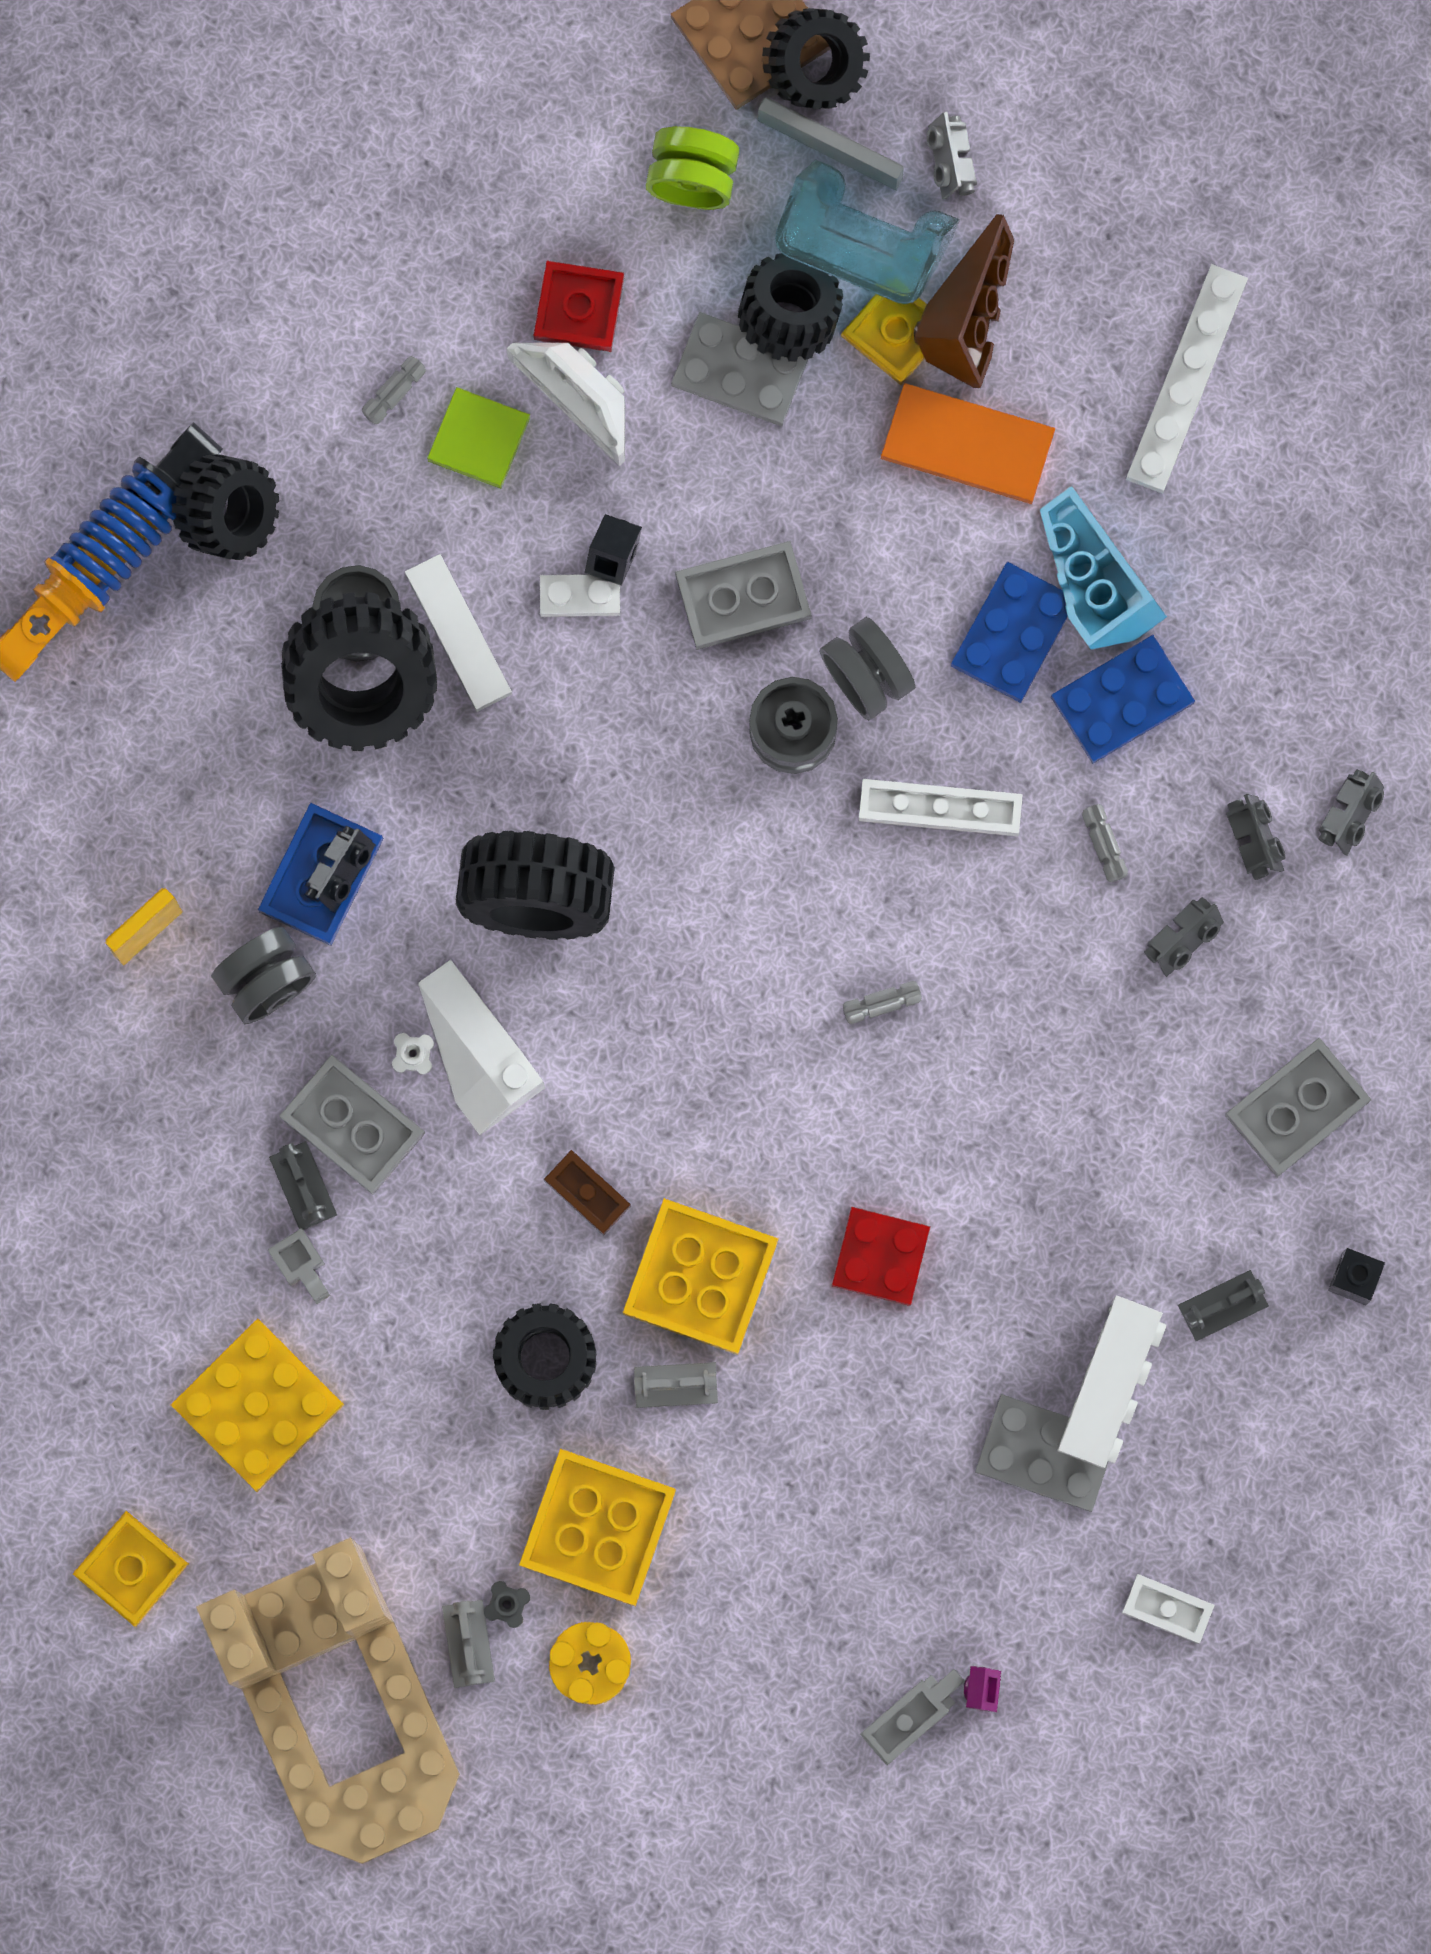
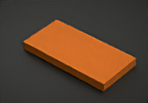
M904 383L881 459L1032 504L1055 428Z

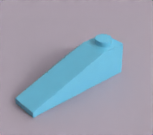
M1072 486L1040 509L1049 547L1054 556L1059 585L1064 594L1068 618L1090 649L1135 641L1167 618Z

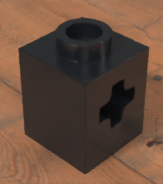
M604 514L589 547L584 573L622 586L636 555L642 527Z
M1346 1248L1341 1254L1328 1291L1366 1306L1373 1297L1385 1262Z

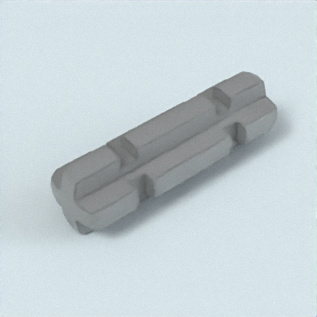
M413 356L408 357L400 366L401 371H395L375 393L377 395L376 398H371L363 406L362 412L369 421L379 424L387 416L386 410L388 408L392 410L412 388V382H418L425 374V366Z
M1097 804L1084 809L1082 817L1086 827L1091 829L1089 835L1100 863L1104 862L1103 871L1106 879L1109 882L1123 879L1127 876L1128 870L1124 859L1119 858L1121 852L1110 824L1105 822L1107 816L1103 806Z
M910 981L901 984L899 989L891 987L866 995L864 1000L861 1001L858 998L847 1001L843 1004V1011L847 1022L854 1024L863 1021L864 1017L868 1015L870 1018L901 1009L900 1007L903 1004H906V1007L917 1004L921 1001L922 996L916 981Z

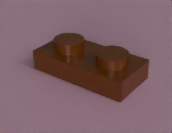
M572 1150L544 1178L545 1183L603 1236L631 1207V1204Z

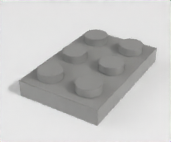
M699 312L671 386L782 427L808 359L804 360L802 356L798 357L797 362H788L787 357H781L780 360L773 359V354L769 352L762 354L757 351L758 345L756 343L750 345L745 339L747 332H741L739 326Z
M791 541L675 572L696 650L812 619Z
M1318 1038L1229 1110L1225 1116L1272 1173L1279 1177L1372 1099L1325 1043Z
M333 1055L326 1060L279 1116L372 1195H374L425 1134L423 1129Z
M1001 1394L975 1473L1092 1512L1109 1461H1107L1106 1467L1103 1469L1058 1452L1057 1449L1069 1417Z

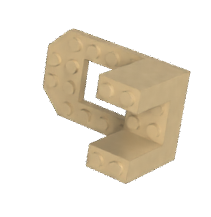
M350 1537L312 1554L315 1564L245 1595L234 1589L196 1606L228 1683L242 1689L307 1843L363 1864L439 1830L460 1773L363 1549ZM356 1640L405 1753L329 1786L281 1673Z

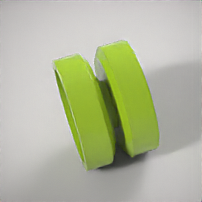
M672 126L658 130L655 134L652 157L657 161L649 165L646 190L652 196L674 205L703 210L723 209L728 206L733 189V180L728 175L736 171L739 146L733 140L705 129Z

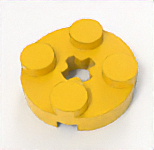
M581 1622L567 1628L558 1636L550 1650L549 1671L553 1683L564 1696L577 1703L597 1705L611 1700L622 1691L630 1676L631 1654L625 1640L617 1631L603 1623ZM585 1651H589L591 1656L599 1654L602 1658V1662L597 1665L599 1672L591 1675L588 1670L581 1672L578 1668V1665L583 1662L581 1655Z

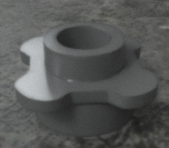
M503 1581L494 1583L491 1587L493 1595L490 1604L484 1608L485 1617L489 1621L498 1619L507 1622L511 1628L519 1627L523 1623L522 1612L524 1605L530 1601L529 1592L524 1588L518 1590L509 1588ZM510 1601L511 1607L506 1609L503 1607V1603Z

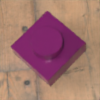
M970 1666V1675L967 1676L964 1683V1697L967 1700L966 1708L997 1712L1001 1671L986 1667Z

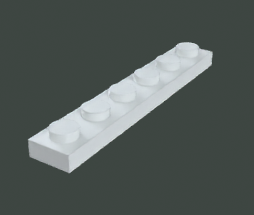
M1211 264L1126 480L1163 494L1246 286L1247 277Z

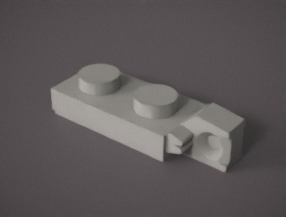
M955 1669L939 1682L930 1675L925 1681L921 1680L860 1735L886 1765H889L949 1712V1709L955 1704L949 1695L965 1682Z

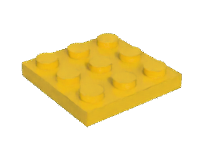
M663 1198L626 1301L623 1315L738 1355L779 1238Z
M257 1318L171 1406L258 1492L344 1404Z
M560 1448L519 1566L636 1607L676 1489Z

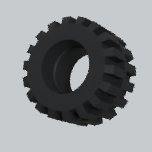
M814 8L793 11L788 14V19H780L775 24L778 30L776 32L770 31L766 38L771 41L770 48L763 47L762 56H768L769 63L763 64L764 73H769L772 76L767 82L771 88L779 90L777 95L780 98L791 101L792 105L799 107L830 109L837 107L836 103L844 104L851 99L849 96L850 92L858 93L862 87L858 80L859 78H866L869 71L863 69V62H870V53L863 52L862 47L868 45L865 36H858L857 32L860 28L855 22H848V16L842 13H835L834 10ZM820 35L830 46L832 62L829 71L821 80L811 82L802 72L800 54L804 44L811 37Z
M779 253L775 255L774 260L766 257L761 260L760 266L755 265L750 276L747 278L738 309L739 327L741 332H747L745 339L750 345L756 343L758 345L757 351L762 354L769 352L773 354L772 358L780 360L781 357H787L788 362H797L799 356L807 360L813 358L814 352L820 354L825 350L826 344H830L843 306V303H841L843 291L838 288L840 282L836 276H829L830 269L826 265L818 266L816 264L817 260L810 256L806 260L801 258V254L792 253L791 257H786L784 253ZM777 303H791L800 307L804 312L789 311Z
M214 454V456L206 455L201 457V462L194 461L189 465L190 472H183L179 478L182 483L174 491V495L177 498L176 503L172 504V513H176V518L173 520L175 529L181 530L178 536L183 542L188 543V547L193 550L230 560H243L245 556L251 557L257 554V547L263 548L268 543L266 538L268 534L273 535L276 528L273 526L275 518L278 519L279 510H276V504L280 502L279 493L274 492L276 483L273 478L268 477L269 472L264 467L258 466V463L220 454ZM228 499L227 510L224 515V508L226 501Z
M541 1303L532 1304L531 1308L519 1309L514 1317L511 1319L508 1317L503 1323L504 1327L501 1332L497 1333L495 1338L496 1344L495 1349H493L494 1368L502 1386L515 1400H519L523 1405L530 1408L532 1406L539 1407L540 1410H549L550 1407L556 1406L561 1408L567 1406V1402L578 1399L581 1396V1392L589 1387L597 1365L596 1347L587 1325L573 1311L568 1308L566 1310L562 1309L557 1304L550 1303L549 1306H542ZM540 1333H552L559 1336L569 1349V1362L562 1374L550 1380H538L526 1373L521 1363V1351L528 1339Z

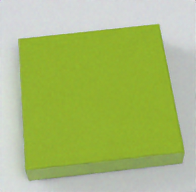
M456 387L427 460L430 463L502 489L530 420V414Z

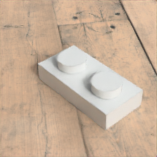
M589 574L540 575L541 617L620 616V585Z
M1137 1574L1122 1614L1200 1644L1215 1605Z

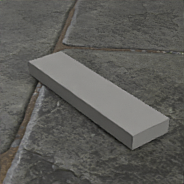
M764 97L758 108L759 122L897 191L903 180L904 167L768 97Z

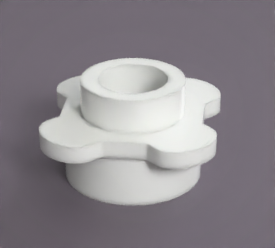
M406 1033L398 1034L394 1039V1044L397 1047L396 1058L392 1061L394 1070L399 1073L408 1070L417 1071L422 1075L427 1074L432 1068L429 1058L430 1050L434 1047L433 1039L429 1035H422L418 1038L409 1037ZM411 1050H415L417 1052V1055L415 1057L409 1056V1052Z

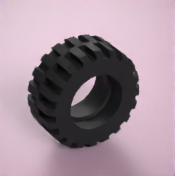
M354 592L342 594L343 599L336 601L329 597L320 601L319 609L315 610L311 607L301 615L302 624L299 622L294 623L288 632V640L283 643L281 668L287 708L293 712V720L300 728L306 729L308 727V735L319 742L325 738L328 740V746L342 749V746L345 745L351 746L352 751H364L365 746L374 745L376 750L387 747V741L394 739L395 742H399L408 736L407 729L409 727L415 730L424 721L423 713L430 712L434 703L433 694L437 691V674L430 635L425 625L418 622V616L412 610L405 608L401 611L400 602L392 598H387L384 602L379 600L378 594L367 592L365 597H355ZM353 653L376 654L387 659L396 667L395 671L385 682L363 691H349L338 688L322 676L326 668L334 661Z
M533 831L489 832L483 836L477 835L473 837L462 849L456 906L460 914L465 919H469L471 923L482 925L488 930L501 931L503 934L521 935L534 939L539 937L549 940H558V938H566L567 940L577 939L579 936L589 937L593 933H599L609 922L615 867L610 856L605 851L596 849L592 844L581 843L578 839L558 837L556 834L550 833L538 834Z

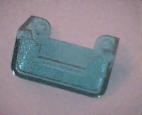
M814 160L796 177L776 231L775 241L779 251L788 258L901 304L913 303L926 289L954 236L960 219L944 212L933 210L919 217L912 233L841 204L846 187L843 175L836 168Z

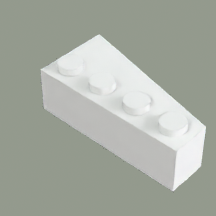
M1117 1295L1113 1298L1110 1305L1109 1316L1100 1332L1094 1356L1086 1370L1079 1396L1076 1398L1057 1449L1058 1452L1103 1469L1106 1467L1107 1461L1115 1463L1123 1444V1440L1116 1438L1122 1422L1129 1425L1138 1403L1131 1399L1136 1384L1144 1386L1152 1366L1151 1362L1145 1360L1151 1345L1159 1347L1167 1325L1160 1322L1162 1312Z

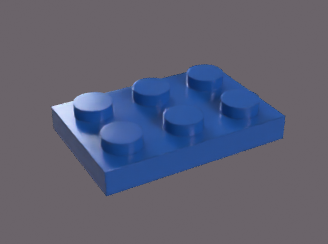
M1007 561L955 655L951 667L1021 703L1068 618L1063 591Z
M1154 635L1149 636L1051 695L1052 701L1092 764L1195 703L1193 696Z
M310 803L258 908L259 913L332 946L384 839L383 836ZM345 826L354 830L357 828L376 846L371 853L368 864L361 869L353 882L347 899L340 904L336 913H333L320 901L317 903L305 896L304 894L308 889L305 885L319 862L329 867H332L334 861L325 857L324 854L336 836L337 831H343Z

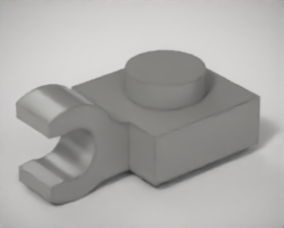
M302 1228L268 1249V1252L290 1286L301 1280L316 1304L330 1296L315 1272L325 1263Z

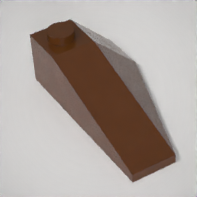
M996 214L926 305L921 320L916 323L914 328V340L919 345L925 361L972 388H981L992 359L994 344L986 342L990 320L999 322L1001 309L998 307L999 298L996 287L1006 285L1015 240L1005 216L1002 214Z

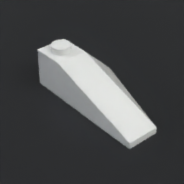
M451 960L418 983L455 1102L479 1135L486 1132L545 1089L541 1077Z

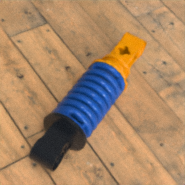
M194 422L170 447L171 450L156 466L141 457H137L132 468L134 477L131 475L123 476L121 478V487L111 489L110 499L105 498L100 502V510H93L90 513V521H83L80 524V532L72 533L69 537V543H63L51 558L48 557L44 561L51 574L44 581V584L38 583L33 589L38 597L37 600L11 629H8L0 637V670L12 681L16 682L37 659L41 650L66 623L75 627L80 622L79 616L88 607L100 613L105 609L104 606L110 600V596L106 591L109 587L113 591H118L122 585L114 575L118 574L122 579H129L132 576V571L125 563L127 562L133 568H139L142 565V560L135 552L137 551L143 557H148L152 553V548L145 540L154 546H158L162 542V537L156 530L165 535L172 531V526L167 520L169 518L171 520L176 518V513H172V504L176 503L177 498L174 495L175 488L180 487L182 483L179 478L183 472H190L189 465L194 461L201 462V457L206 455L214 456V454H220L223 450L220 445ZM30 617L35 620L40 617L46 619L44 628L47 630L46 635L41 632L36 635L31 634L30 629L33 625L29 621Z

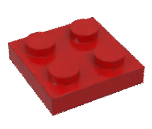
M546 261L533 334L534 340L550 343H569L575 347L612 352L625 279L624 272Z
M851 1207L832 1287L911 1306L931 1226Z

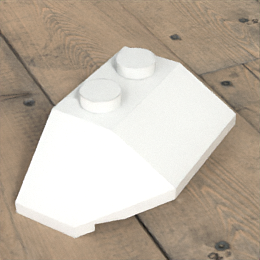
M512 343L507 348L508 359L620 466L625 461V399L622 395L625 391L619 382L611 375H607L604 378L594 368L597 364L590 354L582 348L576 351L569 343Z

